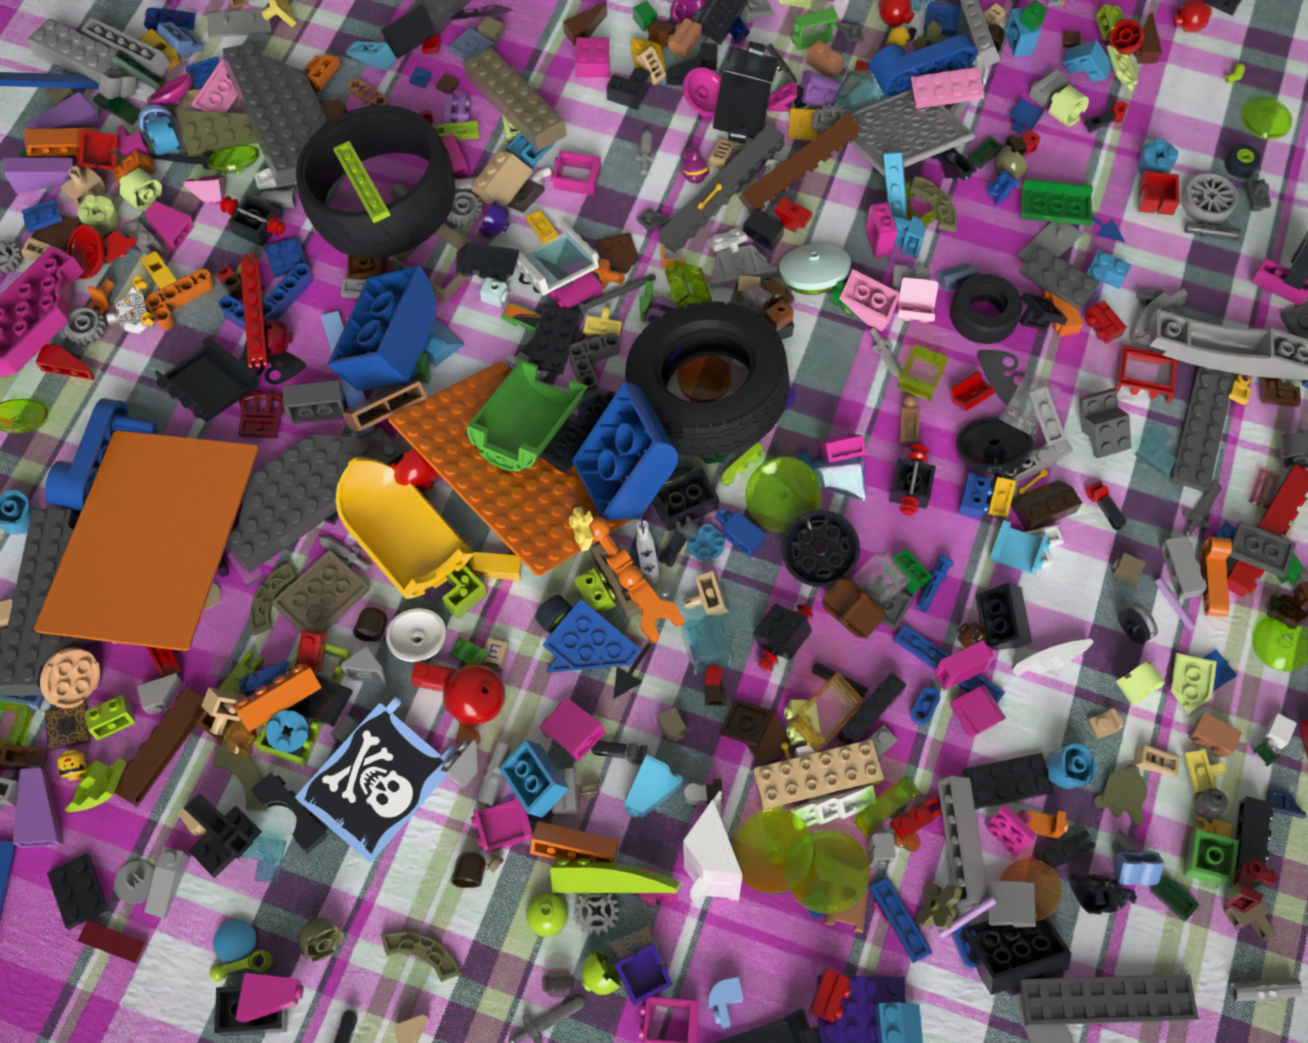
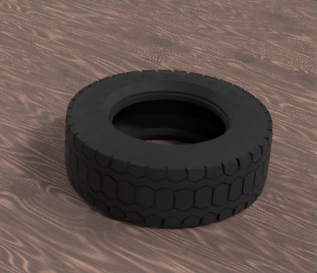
M711 301L700 302V305L696 302L687 304V308L685 306L675 308L674 312L670 310L663 314L662 318L659 316L651 322V325L649 324L642 330V333L635 339V343L632 344L626 360V382L633 383L644 391L677 454L688 456L690 454V457L702 458L703 454L704 458L716 457V454H718V457L728 455L729 451L735 453L743 450L742 446L747 448L755 444V441L758 442L775 427V424L782 417L788 402L790 389L789 372L783 342L777 330L766 318L742 305L738 307V304L729 302L725 305V302L714 301L713 304ZM677 348H681L672 361L666 358L667 355L671 356ZM710 355L731 357L741 362L749 370L747 379L737 391L713 402L694 403L676 397L667 389L668 382L674 372L683 364L699 357Z

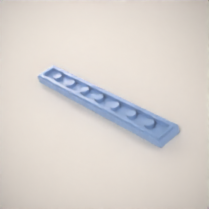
M339 311L321 315L332 353L344 329ZM339 376L348 408L366 400L363 390L356 391ZM369 410L357 417L358 420L369 415ZM374 426L356 431L357 438H365L375 431Z

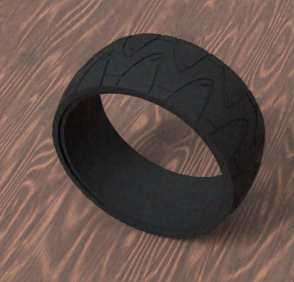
M375 105L346 112L332 119L315 132L299 155L296 166V183L298 195L306 216L324 240L338 251L350 256L384 258L411 250V248L420 245L430 238L441 227L450 214L454 203L455 177L450 155L441 137L425 118L403 107ZM350 141L361 162L378 155L406 153L428 160L429 165L421 180L407 194L386 205L390 216L373 223L367 211L347 212L325 205L330 189L345 173L333 148Z

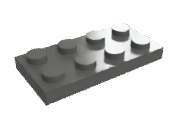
M1041 246L1035 250L1019 271L1021 275L1079 311L1100 285L1095 279Z

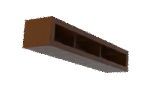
M187 687L177 695L176 702L164 713L160 724L153 728L151 736L140 746L136 757L128 762L126 770L120 777L114 792L116 796L136 808L139 806L196 727L192 722L193 716L202 704L204 697Z

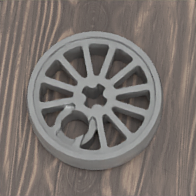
M1203 173L1195 176L1187 184L1182 195V206L1188 216L1195 221L1210 225L1218 224L1225 221L1232 214L1237 205L1238 193L1235 186L1227 178L1214 173Z

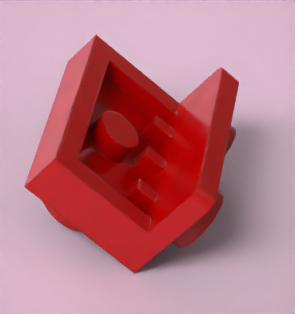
M980 371L974 372L950 388L952 402L965 411L995 394L994 387L982 380Z

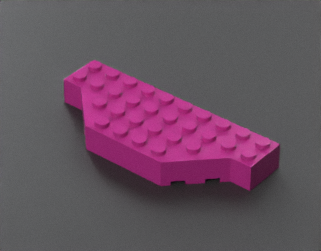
M53 246L49 247L0 295V377L15 374L22 369L69 321L72 283L84 271L74 257Z

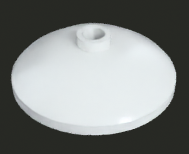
M421 608L410 609L397 615L389 624L386 632V642L389 650L397 658L409 662L423 661L431 658L440 651L446 640V628L440 616L433 611Z

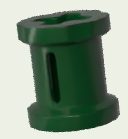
M1267 740L1252 751L1263 759L1266 767L1281 756L1279 753L1276 754L1268 745Z

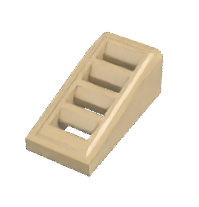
M995 3L983 14L989 24L999 25L1005 21L1007 12Z
M653 46L647 47L636 56L645 71L651 72V82L653 85H656L667 76ZM659 72L660 75L655 78V74Z
M720 138L710 154L708 165L723 169L731 157L736 142Z
M28 237L21 250L22 257L36 261L52 245Z
M1142 744L1135 749L1133 765L1144 770L1176 777L1178 776L1180 757ZM1168 760H1170V769L1167 768Z

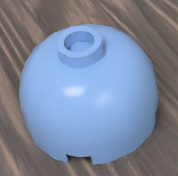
M160 104L147 105L141 110L138 117L142 133L150 138L146 124L149 121L169 116L174 127L175 122L172 114L166 107Z

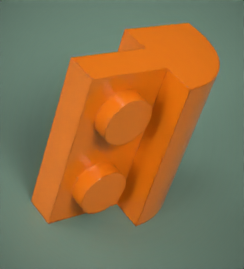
M325 54L323 57L315 55L302 71H305L314 92H320L339 70L341 63L338 57Z

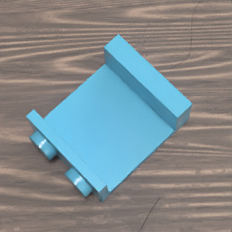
M1003 520L991 552L990 561L1036 575L1037 569L1041 570L1045 559H1042L1043 553H1048L1051 544L1048 541L1049 534L1045 533L1043 538L1013 529L1011 528V522Z

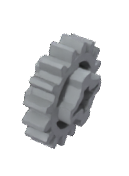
M829 103L827 107L822 105L821 110L816 109L817 113L812 114L813 130L816 131L817 135L822 134L847 115L846 109L843 108V105L838 107L837 103L834 106H831V103Z
M3 239L0 241V276L4 272L9 275L10 270L16 271L15 266H20L19 261L23 260L20 249L15 243L12 244L10 240L6 243Z
M585 893V898L579 896L578 899L581 903L574 905V908L578 911L574 912L573 915L574 917H579L575 923L576 925L582 924V932L588 929L589 936L596 932L597 937H600L601 931H604L607 935L608 927L615 928L613 921H619V917L615 914L620 913V908H614L618 901H611V893L605 896V893ZM593 899H601L599 902L590 901ZM608 905L611 909L610 918L605 913V910L607 909ZM583 908L588 912L585 920L582 916ZM592 909L596 911L600 909L601 915L599 916L596 914L595 916H593ZM594 923L603 924L601 926H593Z

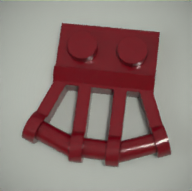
M256 390L239 400L242 411L238 433L240 437H278L281 415L285 410L282 395L274 391L262 392L261 390ZM254 400L252 412H247L245 403ZM261 400H267L265 413H259ZM274 400L280 402L276 411L272 413Z

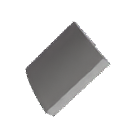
M1017 881L988 882V898L992 896L996 901V904L989 908V924L991 926H1036L1034 883Z

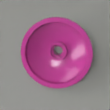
M703 67L695 68L685 76L683 94L687 103L694 111L708 117L715 115L721 77L714 71Z
M186 74L160 87L158 91L156 90L148 97L147 102L162 106L172 103L174 105L179 104L183 101L182 97L190 89L193 81L192 75Z

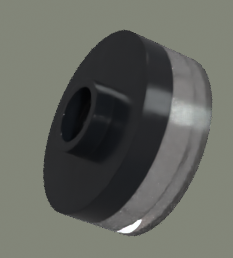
M1132 603L1119 611V623L1126 635L1135 643L1142 645L1157 636L1158 628L1150 612L1141 604Z

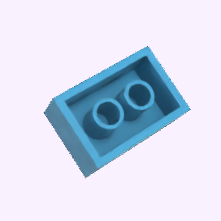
M525 740L499 768L526 812L531 815L543 818L570 789L541 744Z

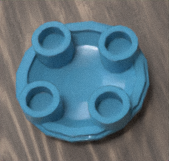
M705 524L699 527L696 536L687 538V548L690 554L697 559L703 561L712 560L723 552L725 538L722 532L713 527V525Z
M238 919L227 921L221 925L215 933L213 940L215 953L226 963H234L250 956L256 950V934L253 927L246 921Z

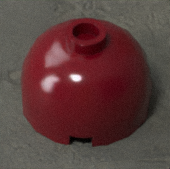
M265 319L268 325H265L266 344H268L267 355L284 353L288 349L289 343L293 342V333L289 332L288 326L281 320Z

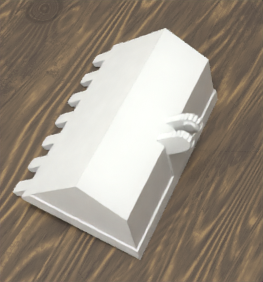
M719 791L683 841L684 869L694 882L690 891V897L692 901L697 903L704 896L730 898V900L739 901L742 872L720 818L722 791Z

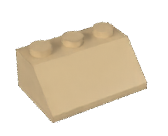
M499 150L471 185L475 196L480 198V202L493 205L494 200L506 207L533 171L514 154Z

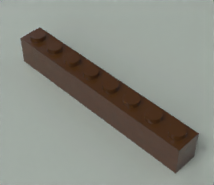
M848 113L743 192L739 199L750 214L755 209L761 211L765 208L764 203L768 200L771 203L779 197L777 193L781 190L786 192L792 187L791 183L796 180L798 183L806 177L804 173L808 170L810 172L814 171L819 167L818 162L821 160L823 162L827 161L832 157L830 153L834 150L839 152L845 147L844 143L848 140L850 143L858 137L857 133L862 129L852 115Z

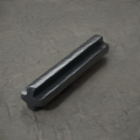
M818 662L812 668V673L862 698L865 697L868 691L866 686Z

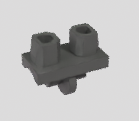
M1265 179L1258 181L1247 180V195L1251 201V210L1256 212L1262 211L1263 208H1270L1271 201L1268 194L1270 188L1265 183Z

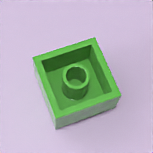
M1196 829L1188 838L1183 875L1225 887L1231 884L1235 877L1239 840Z

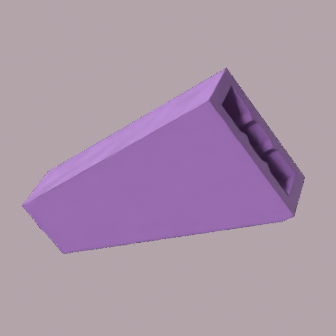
M77 92L29 121L26 125L29 129L93 128L101 125L102 121L97 111Z
M2 158L3 172L16 194L62 186L65 182L72 179L68 173L69 168L71 170L72 166L79 168L78 165H75L72 158Z
M33 765L28 766V769H20L13 844L19 848L63 845L49 776L40 766Z

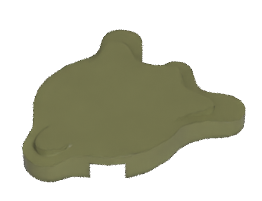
M1129 764L1124 769L1113 772L1105 782L1103 793L1093 800L1094 806L1099 809L1108 808L1116 817H1120L1125 811L1135 825H1141L1145 821L1142 805L1147 796V786L1139 773L1138 767Z

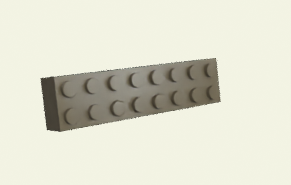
M492 48L463 62L466 78L537 151L567 136L564 119Z

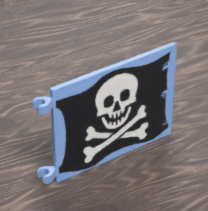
M394 698L387 707L379 703L295 796L300 803L369 863L376 858L446 777L440 771L443 767V762L457 750L454 746H450L441 756L393 714L401 704V700L398 698Z

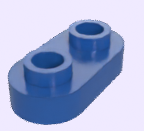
M926 687L921 691L910 713V718L915 724L925 725L929 722L940 701V693L937 689ZM926 697H931L932 701H927ZM921 713L924 718H919L917 714Z
M964 924L953 932V940L962 963L966 967L974 969L977 965L968 958V955L971 954L968 942L960 938L962 928L969 927V925ZM974 930L970 931L971 935H976Z

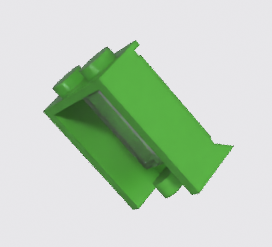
M833 5L829 9L799 16L795 15L791 40L798 50L809 48L818 40L824 44L835 41L831 30H836L834 21H838L839 18Z

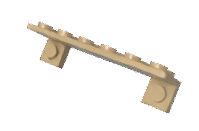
M872 740L757 767L753 770L762 801L760 804L762 813L781 809L784 804L868 784L877 785L884 780Z

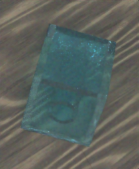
M709 615L698 621L689 620L681 626V634L693 675L706 672V669L712 665L720 668L732 666L734 651L720 615Z

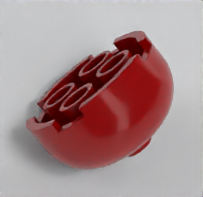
M415 448L403 455L404 458L397 465L396 463L391 465V468L394 470L396 483L403 486L412 484L418 490L422 488L424 491L430 490L441 478Z
M469 664L453 672L444 684L443 702L447 712H450L458 720V723L465 726L474 727L490 722L498 716L505 703L506 692L502 679L493 669L485 665Z

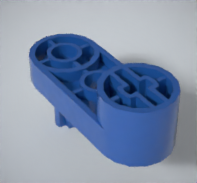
M963 34L906 54L900 45H891L874 55L868 65V72L884 96L889 98L911 89V77L953 71L954 68L956 70L973 68L972 63L978 55V50L970 38Z
M101 398L92 411L73 462L60 460L52 465L45 485L47 502L52 506L82 511L113 433L115 431H127L157 435L158 423L152 420L128 416V408L123 401Z

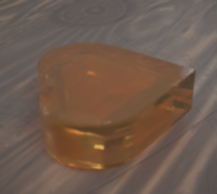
M459 725L456 744L466 740V738L474 740L476 745L480 743L481 737L479 732L475 730V727Z
M895 833L894 845L896 847L905 848L909 852H915L919 849L921 842L917 833L912 834L903 841Z

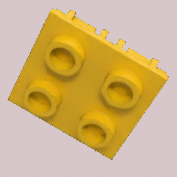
M630 38L632 44L631 51L633 52L632 58L636 68L643 70L636 56L647 47L653 46L664 70H666L661 45Z

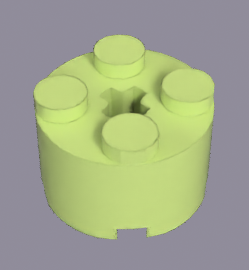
M1067 85L1060 93L1056 92L1052 96V104L1048 113L1062 124L1072 126L1081 118L1079 114L1082 111H1086L1089 99L1071 85Z
M137 168L127 176L121 177L119 181L121 184V197L141 211H146L156 201L157 196L162 194L161 183L141 168Z
M88 195L79 206L78 216L82 224L96 228L101 237H104L105 234L112 230H117L119 227V215L112 201L107 197Z
M1150 660L1116 681L1118 687L1133 705L1166 684Z

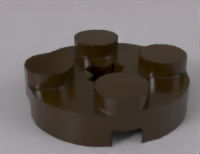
M1273 594L1266 604L1267 616L1273 620H1278L1291 629H1296L1297 626L1302 625L1308 617L1307 609L1304 611L1302 608L1303 604L1296 598L1286 594H1282L1280 597Z

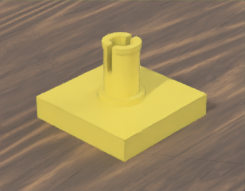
M268 0L270 6L261 11L262 16L267 21L277 14L291 27L297 24L288 0Z

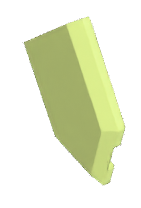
M1108 45L1106 50L1115 75L1128 90L1132 91L1138 83V77L1130 55L1119 54L1113 46Z
M1176 653L1170 691L1189 714L1212 699L1217 661Z

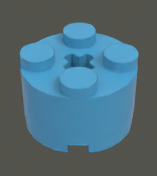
M169 116L149 121L146 124L150 139L154 138L152 141L157 155H164L181 149Z
M1163 138L1150 141L1144 146L1138 159V170L1141 175L1144 171L1170 174L1177 161L1179 152Z
M4 491L5 493L0 495V528L8 534L27 533L32 509L36 508L21 491Z
M290 710L275 714L268 721L265 730L268 743L274 749L281 752H292L299 749L306 742L309 733L308 724L304 717ZM285 725L288 728L292 727L293 731L290 732L291 736L289 737L281 734Z
M1078 743L1067 745L1049 754L1047 762L1048 778L1052 783L1063 789H1072L1085 785L1096 776V760L1094 757H1091L1089 754L1090 750L1086 746Z

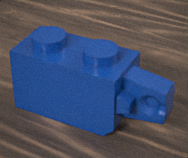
M722 508L716 514L715 519L724 527V538L751 558L765 543V531L760 526H755L751 523L746 515H741L737 511L733 514L725 508Z

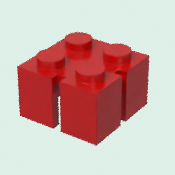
M78 129L76 165L116 170L117 154L110 153V150L117 151L118 135Z
M1144 171L1138 183V212L1154 213L1157 211V214L1174 215L1180 203L1179 174Z

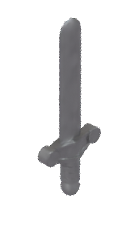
M1218 482L1211 484L1210 490L1205 493L1194 512H1191L1189 509H1185L1182 512V515L1189 521L1184 530V536L1189 537L1196 526L1204 530L1210 527V524L1203 518L1221 490V485Z
M576 997L534 1021L531 1020L529 1014L525 1013L522 1016L525 1029L511 1036L508 1039V1043H519L527 1037H530L534 1043H542L539 1033L582 1009L585 1005V1000L582 997Z

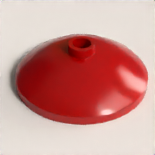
M80 225L75 228L69 237L66 254L74 257L84 271L79 276L80 279L94 277L101 269L105 257L103 239L98 230L90 225Z

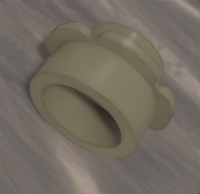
M597 784L582 786L581 793L579 794L584 795V799L597 797L596 793L600 792V790L597 789Z
M492 854L486 862L488 866L486 870L489 869L492 873L496 871L504 861L500 857L501 854L497 856Z

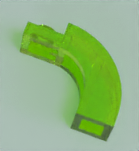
M907 777L900 779L872 801L853 822L867 837L901 807L915 799L920 794V791Z

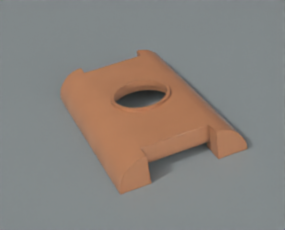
M842 862L832 863L823 924L833 926L835 921L854 925L855 932L863 933L871 873L869 869L863 868L861 871L843 867ZM851 887L857 892V900L855 902L848 903L843 900L841 892L844 888Z

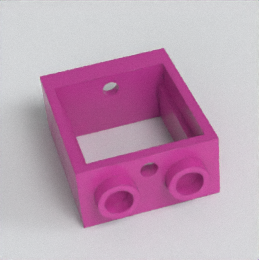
M560 151L559 157L555 158V171L551 173L554 189L594 195L601 171V157ZM564 165L589 169L588 181L562 178Z
M888 202L870 205L865 232L874 259L892 255L897 235V228Z
M851 433L817 441L820 458L827 462L866 455L864 439L859 434Z
M982 640L942 659L934 674L943 690L949 689L986 671L994 658L993 651Z
M659 997L647 998L646 1002H642L641 1016H645L644 1025H640L639 1039H643V1043H696L699 1001ZM651 1006L689 1009L687 1041L649 1038Z

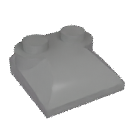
M747 0L748 3L739 17L744 23H752L755 18L774 15V11L767 0Z

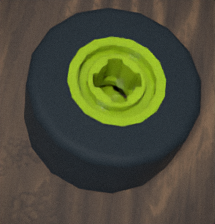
M1245 144L1237 145L1230 151L1225 161V167L1234 177L1248 178L1256 171L1261 157L1254 147Z
M554 595L539 607L535 620L546 632H553L571 611L572 606L561 595Z

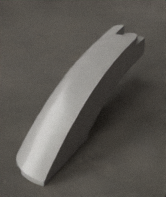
M1160 309L1153 313L1146 331V336L1150 337L1149 346L1163 350L1164 356L1225 372L1268 378L1308 380V339L1273 328L1268 330L1247 329L1205 323Z

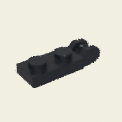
M1084 831L1074 837L1070 836L1035 853L1034 855L1044 873H1048L1081 857L1083 853L1095 848L1094 842L1088 843L1080 849L1076 844L1077 841L1087 838L1089 833Z

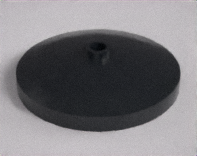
M985 417L975 420L962 428L956 439V451L959 459L974 470L986 473H1001L1013 470L1029 459L1033 451V437L1029 429L1016 420L1006 417Z

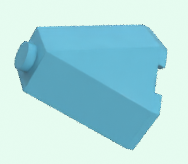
M646 755L624 802L626 813L635 818L637 816L645 817L679 790L683 785L684 778L679 774L674 776L667 764Z

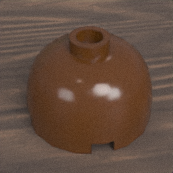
M767 277L762 283L761 288L772 294L767 309L780 300H783L790 306L795 301L794 296L791 293L787 295L786 288L774 279Z

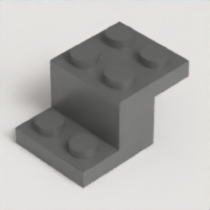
M1111 388L1080 397L1081 429L1083 433L1093 439L1094 456L1098 459L1131 449L1129 414L1118 408L1117 390Z

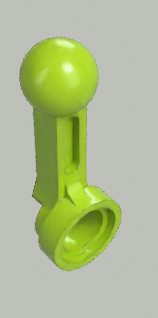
M257 950L244 960L227 965L215 964L211 967L209 974L212 980L222 981L229 974L249 968L256 972H266L270 969L273 958L267 950ZM262 955L264 962L258 967L256 965V958Z

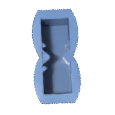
M1120 852L1117 856L1113 874L1118 883L1125 886L1138 883L1146 886L1158 884L1164 861L1157 852Z

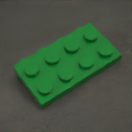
M1025 179L1020 190V218L1091 226V195L1093 193V186Z

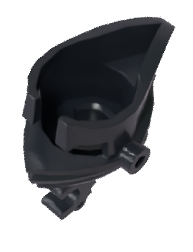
M1073 873L1070 874L1069 879L1072 891L1082 908L1089 914L1116 912L1121 910L1128 900L1132 904L1136 902L1137 895L1135 891L1129 888L1118 887L1117 879H1110L1109 877L1096 874L1087 875V877L1078 876Z

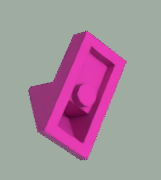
M792 81L771 93L767 110L789 112L790 108H793V100L797 98V84Z

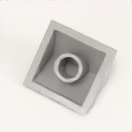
M364 647L342 663L341 667L348 680L388 685V679L383 668L367 647Z

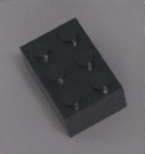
M701 468L663 485L654 497L652 504L668 532L676 528L677 521L686 524L687 516L695 520L719 509V497Z
M242 986L216 987L214 1034L223 1037L287 1032L288 1008L248 1022H240L235 1018Z

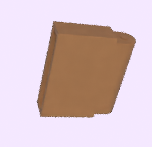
M410 381L406 384L400 383L344 410L342 414L350 430L361 431L408 406L427 399V396L420 381ZM369 410V415L358 420L357 417Z

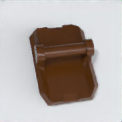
M840 578L822 599L823 608L858 638L867 639L886 617L884 608L847 578Z

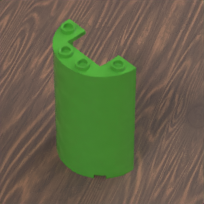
M521 359L467 425L469 439L473 446L476 445L479 448V454L484 459L501 469L521 471L523 468H529L585 396L588 386L571 380L569 392H565L537 380L538 366Z

